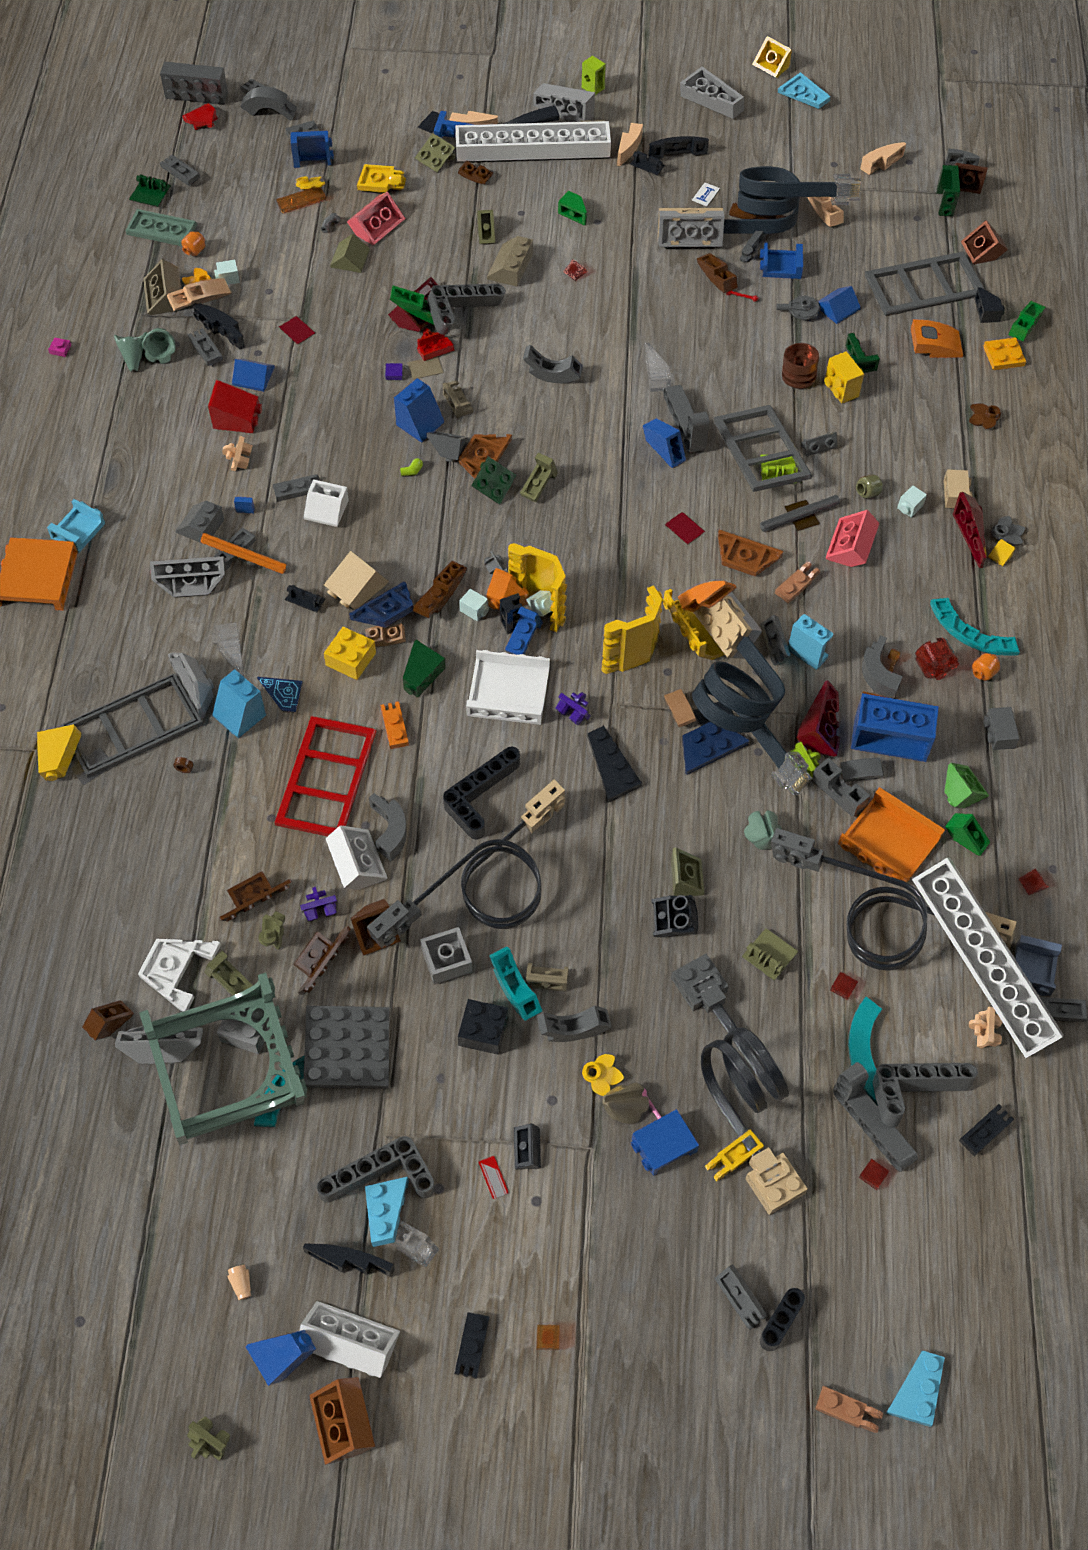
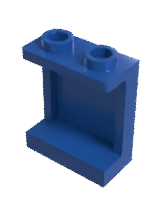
M328 131L291 132L294 168H300V161L327 160L328 166L331 165V159H334L333 150H330V147H332V137L328 136Z
M764 243V248L760 249V259H763L760 261V270H763V277L801 279L803 271V244H796L795 251L769 250L768 243Z
M677 1109L632 1134L631 1146L635 1153H640L645 1170L647 1172L650 1171L653 1176L657 1174L658 1170L687 1154L691 1156L697 1153L699 1144Z

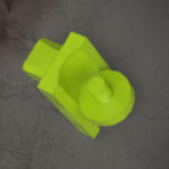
M802 742L796 744L795 749L787 752V754L794 763L799 762L800 765L797 767L810 781L812 780L815 768L819 766L818 761L821 755L818 752L813 753L811 749L806 751Z

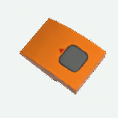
M913 319L911 334L915 353H929L930 358H963L959 330L940 322Z

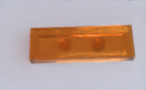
M321 187L311 188L278 198L276 202L283 214L326 200V195Z

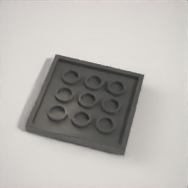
M306 1005L304 1081L306 1087L388 1089L389 1007Z

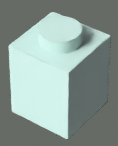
M235 260L216 263L217 270H214L216 279L224 278L227 285L240 283Z
M912 486L900 497L897 509L912 517L924 506L927 494Z
M469 589L461 598L460 612L472 619L479 621L482 616L484 617L488 613V599L472 589Z
M542 590L526 599L531 610L538 613L539 616H545L551 612L550 607L554 602L551 600V592Z

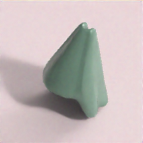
M163 328L151 330L146 334L142 342V347L146 351L145 357L151 362L159 360L161 364L168 363L171 360V354L176 350L173 336Z
M144 332L140 337H120L114 335L115 342L130 372L132 370L138 371L144 350L142 342L147 332Z
M767 810L764 815L760 811H755L749 815V824L744 829V835L758 849H772L771 840L776 828L782 829L778 825V817L772 811Z

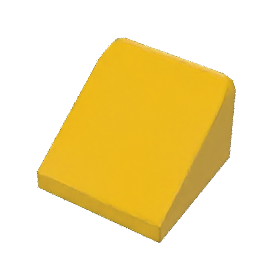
M1001 539L988 557L1004 566L1013 556L1015 547Z

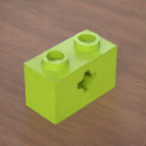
M593 55L582 62L581 88L586 91L595 92V95L605 89L606 64Z

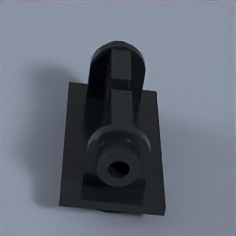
M639 150L635 151L633 154L634 160L630 165L657 176L665 167L661 159L652 156L648 159L647 154Z
M294 584L287 587L289 594L285 598L286 601L316 613L326 600L319 594L310 593L296 587Z

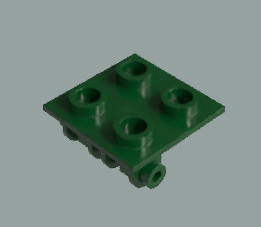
M142 174L137 175L136 181L139 183L129 200L159 207L171 185L163 179L147 177Z
M488 456L485 462L481 463V469L471 486L500 505L517 475Z

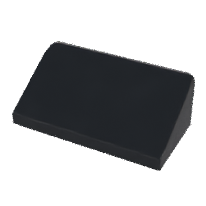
M532 1123L514 1127V1161L516 1170L541 1168L540 1128Z

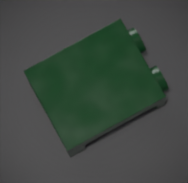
M942 165L936 187V194H943L938 210L939 216H954L960 194L958 166Z

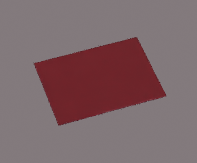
M297 316L279 326L296 344L315 334Z
M683 512L665 524L687 545L705 532Z

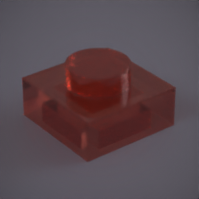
M840 971L830 991L848 1000L858 981Z
M871 1159L859 1178L877 1190L888 1175L889 1170Z

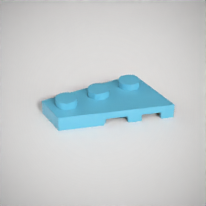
M801 72L778 88V93L818 109L830 101V96Z
M408 1177L365 1186L370 1236L373 1247L395 1242L400 1222L401 1207L405 1201V1190L409 1184Z
M922 1351L886 1414L932 1427L945 1357Z

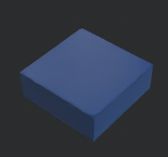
M235 497L236 513L254 514L253 498Z

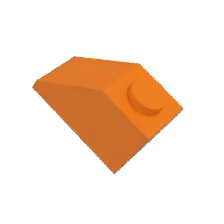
M495 568L486 594L488 606L492 609L500 610V599L517 593L520 595L519 604L522 603V606L527 605L526 599L529 598V591L525 587L521 588L516 583L517 579L512 574Z

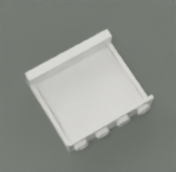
M476 650L473 680L469 700H467L466 705L467 716L541 725L550 659L541 656L532 657L524 654L515 655L506 652L497 653L488 650Z

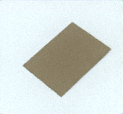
M438 356L426 361L420 359L407 362L413 379L443 373Z

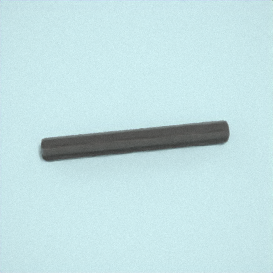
M833 495L762 521L760 528L765 532L840 504V498L838 495Z

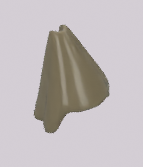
M634 1082L627 1086L619 1085L611 1089L603 1096L602 1101L609 1117L626 1124L639 1122L641 1114L649 1108L648 1097L642 1096L644 1088L639 1083Z

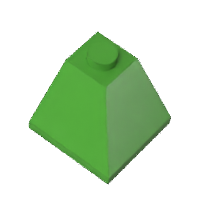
M956 763L948 765L945 794L948 796L947 800L950 805L957 808H966L989 796L968 766Z

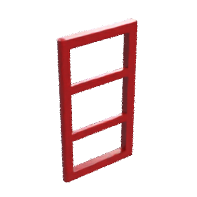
M311 716L274 822L275 826L327 837L339 826H346L377 730ZM319 727L366 737L359 759L310 750L316 728ZM306 757L356 767L348 794L342 795L297 785ZM294 793L344 803L337 828L286 818Z

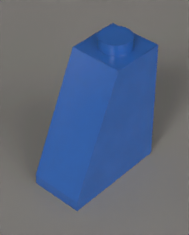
M657 418L643 425L646 441L671 468L686 461L680 430Z
M305 1330L264 1339L246 1346L268 1386L285 1380L316 1350L311 1337Z

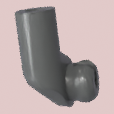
M332 213L326 217L322 223L321 231L327 233L332 222L338 224L341 219L337 213Z

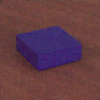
M386 363L385 379L402 380L403 363Z

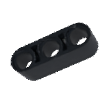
M791 1288L785 1293L760 1336V1345L764 1350H776L805 1301L804 1293L800 1289ZM788 1297H796L799 1304L792 1305L788 1301ZM784 1315L787 1318L788 1323H779L777 1320V1316ZM765 1335H774L776 1343H769Z

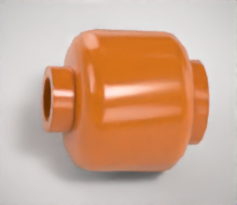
M189 232L181 241L183 252L187 255L197 256L205 248V238L199 232Z
M982 654L972 664L974 676L984 681L990 680L1000 670L999 659L994 654Z

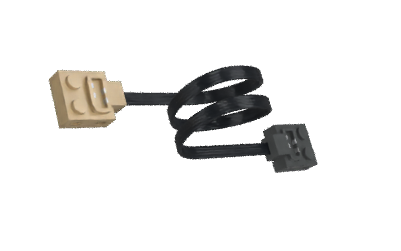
M554 779L525 804V808L528 811L521 816V823L502 840H489L476 846L413 902L410 898L404 904L397 900L367 926L371 937L381 948L392 944L397 934L402 935L422 915L417 905L470 858L472 859L465 866L461 877L463 899L469 912L479 922L496 929L513 928L529 919L538 908L541 900L540 872L529 853L519 845L508 840L524 826L533 833L537 828L550 820L554 811L559 812L564 807L565 790ZM495 852H506L520 858L531 869L537 881V891L532 902L523 911L511 917L496 918L482 913L471 903L466 894V886L471 874Z
M776 828L771 845L773 858L781 863L789 862L797 868H807L819 872L822 862L903 887L913 893L917 899L910 893L894 887L870 889L854 901L848 912L846 925L848 944L852 953L859 961L869 967L885 971L896 970L908 965L917 957L925 943L928 914L934 915L931 908L926 907L922 895L915 887L905 881L826 857L823 850L814 847V839ZM879 893H891V894H896V895H900V896L905 897V898H907L908 900H910V901H907V900H904V899H901V898H898V897H893V896H878V897H874V898H871V899H869V900H866V901L863 902L860 906H858V905H859L863 900H865L866 898H868V897H870V896H872V895H875V894H879ZM880 902L896 903L919 910L923 919L922 930L914 944L904 952L892 956L877 955L862 948L852 936L851 929L853 923L862 910ZM985 912L1010 950L1017 922ZM862 955L880 962H894L901 960L907 956L909 957L895 964H879L866 959Z
M706 953L673 971L671 979L692 1011L703 1006L707 1013L713 1010L727 1031L723 1040H715L703 1048L701 1053V1069L712 1097L740 1137L744 1133L746 1134L748 1129L722 1092L715 1078L711 1063L713 1047L722 1052L724 1065L732 1083L755 1113H760L767 1109V1101L750 1068L732 1046V1041H734L754 1073L773 1098L781 1101L788 1097L789 1090L781 1071L761 1040L750 1030L742 1027L737 1028L722 1006L725 1004L726 996L724 994L727 993L729 986ZM751 1135L742 1140L748 1152L757 1146ZM768 1147L763 1151L759 1149L751 1155L749 1164L753 1171L747 1173L746 1181L769 1216L806 1194L807 1187L784 1153L775 1157Z

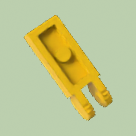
M750 1129L746 1134L744 1133L720 1151L714 1159L705 1165V1168L708 1171L712 1170L717 1164L722 1162L725 1167L714 1176V1179L719 1181L729 1172L731 1173L750 1159L751 1155L756 1151L762 1150L764 1145ZM751 1135L757 1146L748 1152L742 1140Z

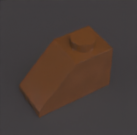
M121 1000L92 1008L82 1028L96 1041L112 1035L134 1013Z

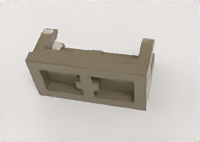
M457 380L442 383L443 396L456 418L473 413L472 404L466 399L461 387L452 388L459 384Z
M528 963L526 984L529 988L566 992L569 967L564 966V969L535 967L532 966V963Z

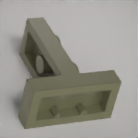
M539 452L535 456L537 464L520 492L521 496L535 503L550 477L555 479L558 474L554 460Z
M221 951L207 964L204 973L209 978L213 977L232 996L252 987L253 985L227 960L228 956Z

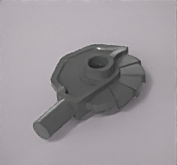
M806 295L797 296L789 304H776V310H788L795 318L805 321L816 318L821 310L818 301Z

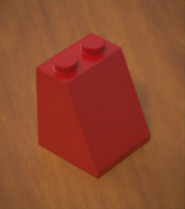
M216 380L208 404L213 429L253 433L255 427L258 426V415L262 412V404L259 403V397Z

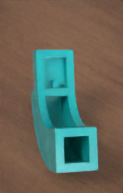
M506 946L489 955L494 966L495 976L519 1016L526 1021L542 1012L538 998L522 978L510 948Z

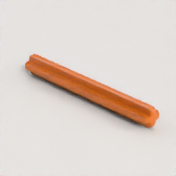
M203 533L201 537V543L281 574L286 570L285 563L207 533Z

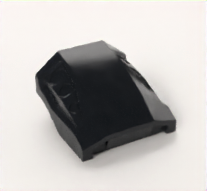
M670 895L651 899L654 908V937L697 934L699 929L698 910L695 898L692 895Z

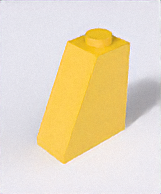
M74 724L37 732L38 772L46 781H55L66 775L81 738V732Z

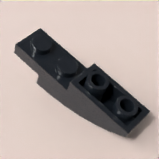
M199 303L192 304L195 319L197 321L200 320L207 330H210L213 334L220 332L222 336L227 337L229 342L239 350L245 347L243 335L240 333L238 322L211 306Z

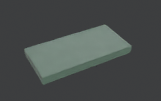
M137 209L125 231L126 235L182 246V239L189 232L195 231L197 222Z

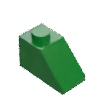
M568 190L558 201V214L585 226L587 211L582 196Z
M955 813L945 826L955 842L978 856H981L990 844V840L973 814Z

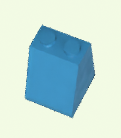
M234 669L220 681L212 715L233 735L240 738L266 716L261 692Z

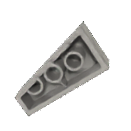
M700 67L680 82L681 97L732 119L744 111V96L704 67Z
M543 83L534 92L533 106L541 109L556 105L559 117L570 122L592 120L594 118L595 92Z

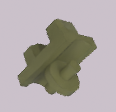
M277 911L272 916L264 915L262 918V931L258 936V940L262 945L266 947L274 945L276 949H280L282 946V936L285 931L283 928L285 915Z
M205 1416L197 1423L192 1421L188 1426L190 1430L187 1435L191 1439L188 1446L194 1449L191 1457L197 1459L202 1455L207 1459L212 1455L220 1461L224 1457L225 1448L230 1441V1434L220 1430L215 1437L209 1432L213 1428V1423Z

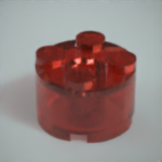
M936 638L937 642L931 643V641H928L920 646L915 652L916 657L914 658L926 678L941 680L946 676V673L959 665V661L948 640Z

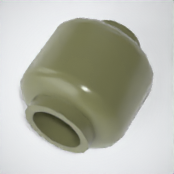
M875 474L863 476L858 480L856 490L862 498L875 497L881 493L883 483Z

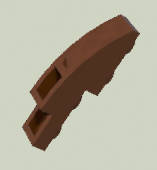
M451 561L433 580V586L414 605L413 611L427 618H430L434 612L439 613L457 589L467 571V567Z

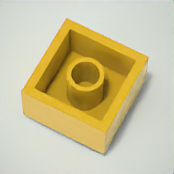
M847 351L830 357L824 378L825 385L831 389L835 398H838L842 404L858 398L864 378L863 371Z
M343 626L323 653L325 665L358 680L376 654L375 641Z

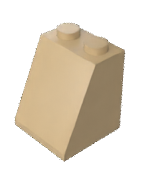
M350 551L324 586L329 589L327 593L336 599L338 596L342 599L340 603L347 609L351 606L356 610L387 585L389 581Z

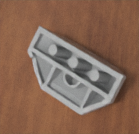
M223 556L150 562L152 580L172 597L210 594L225 575Z
M169 653L168 657L171 666L201 719L204 718L213 699L212 689L214 685L211 679L205 677L207 673L202 664L199 665L195 658L184 653Z
M143 1026L118 1032L115 1042L117 1049L139 1064L155 1063ZM193 1028L159 1039L158 1042L164 1062H182L201 1043L203 1028Z

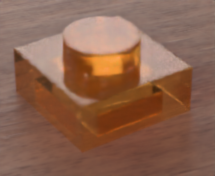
M537 1324L536 1350H559L560 1325Z

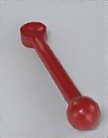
M732 290L726 293V295L732 294L752 299L754 302L758 301V296L756 295L750 296Z

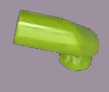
M415 458L409 467L400 468L401 476L417 475L423 466L422 460Z

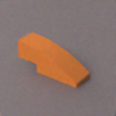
M727 581L706 582L685 591L678 596L682 609L695 612L702 606L711 608L737 587L735 584Z

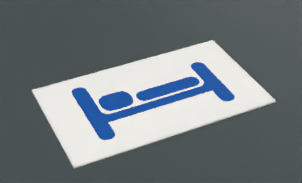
M704 183L692 201L707 206L720 188Z

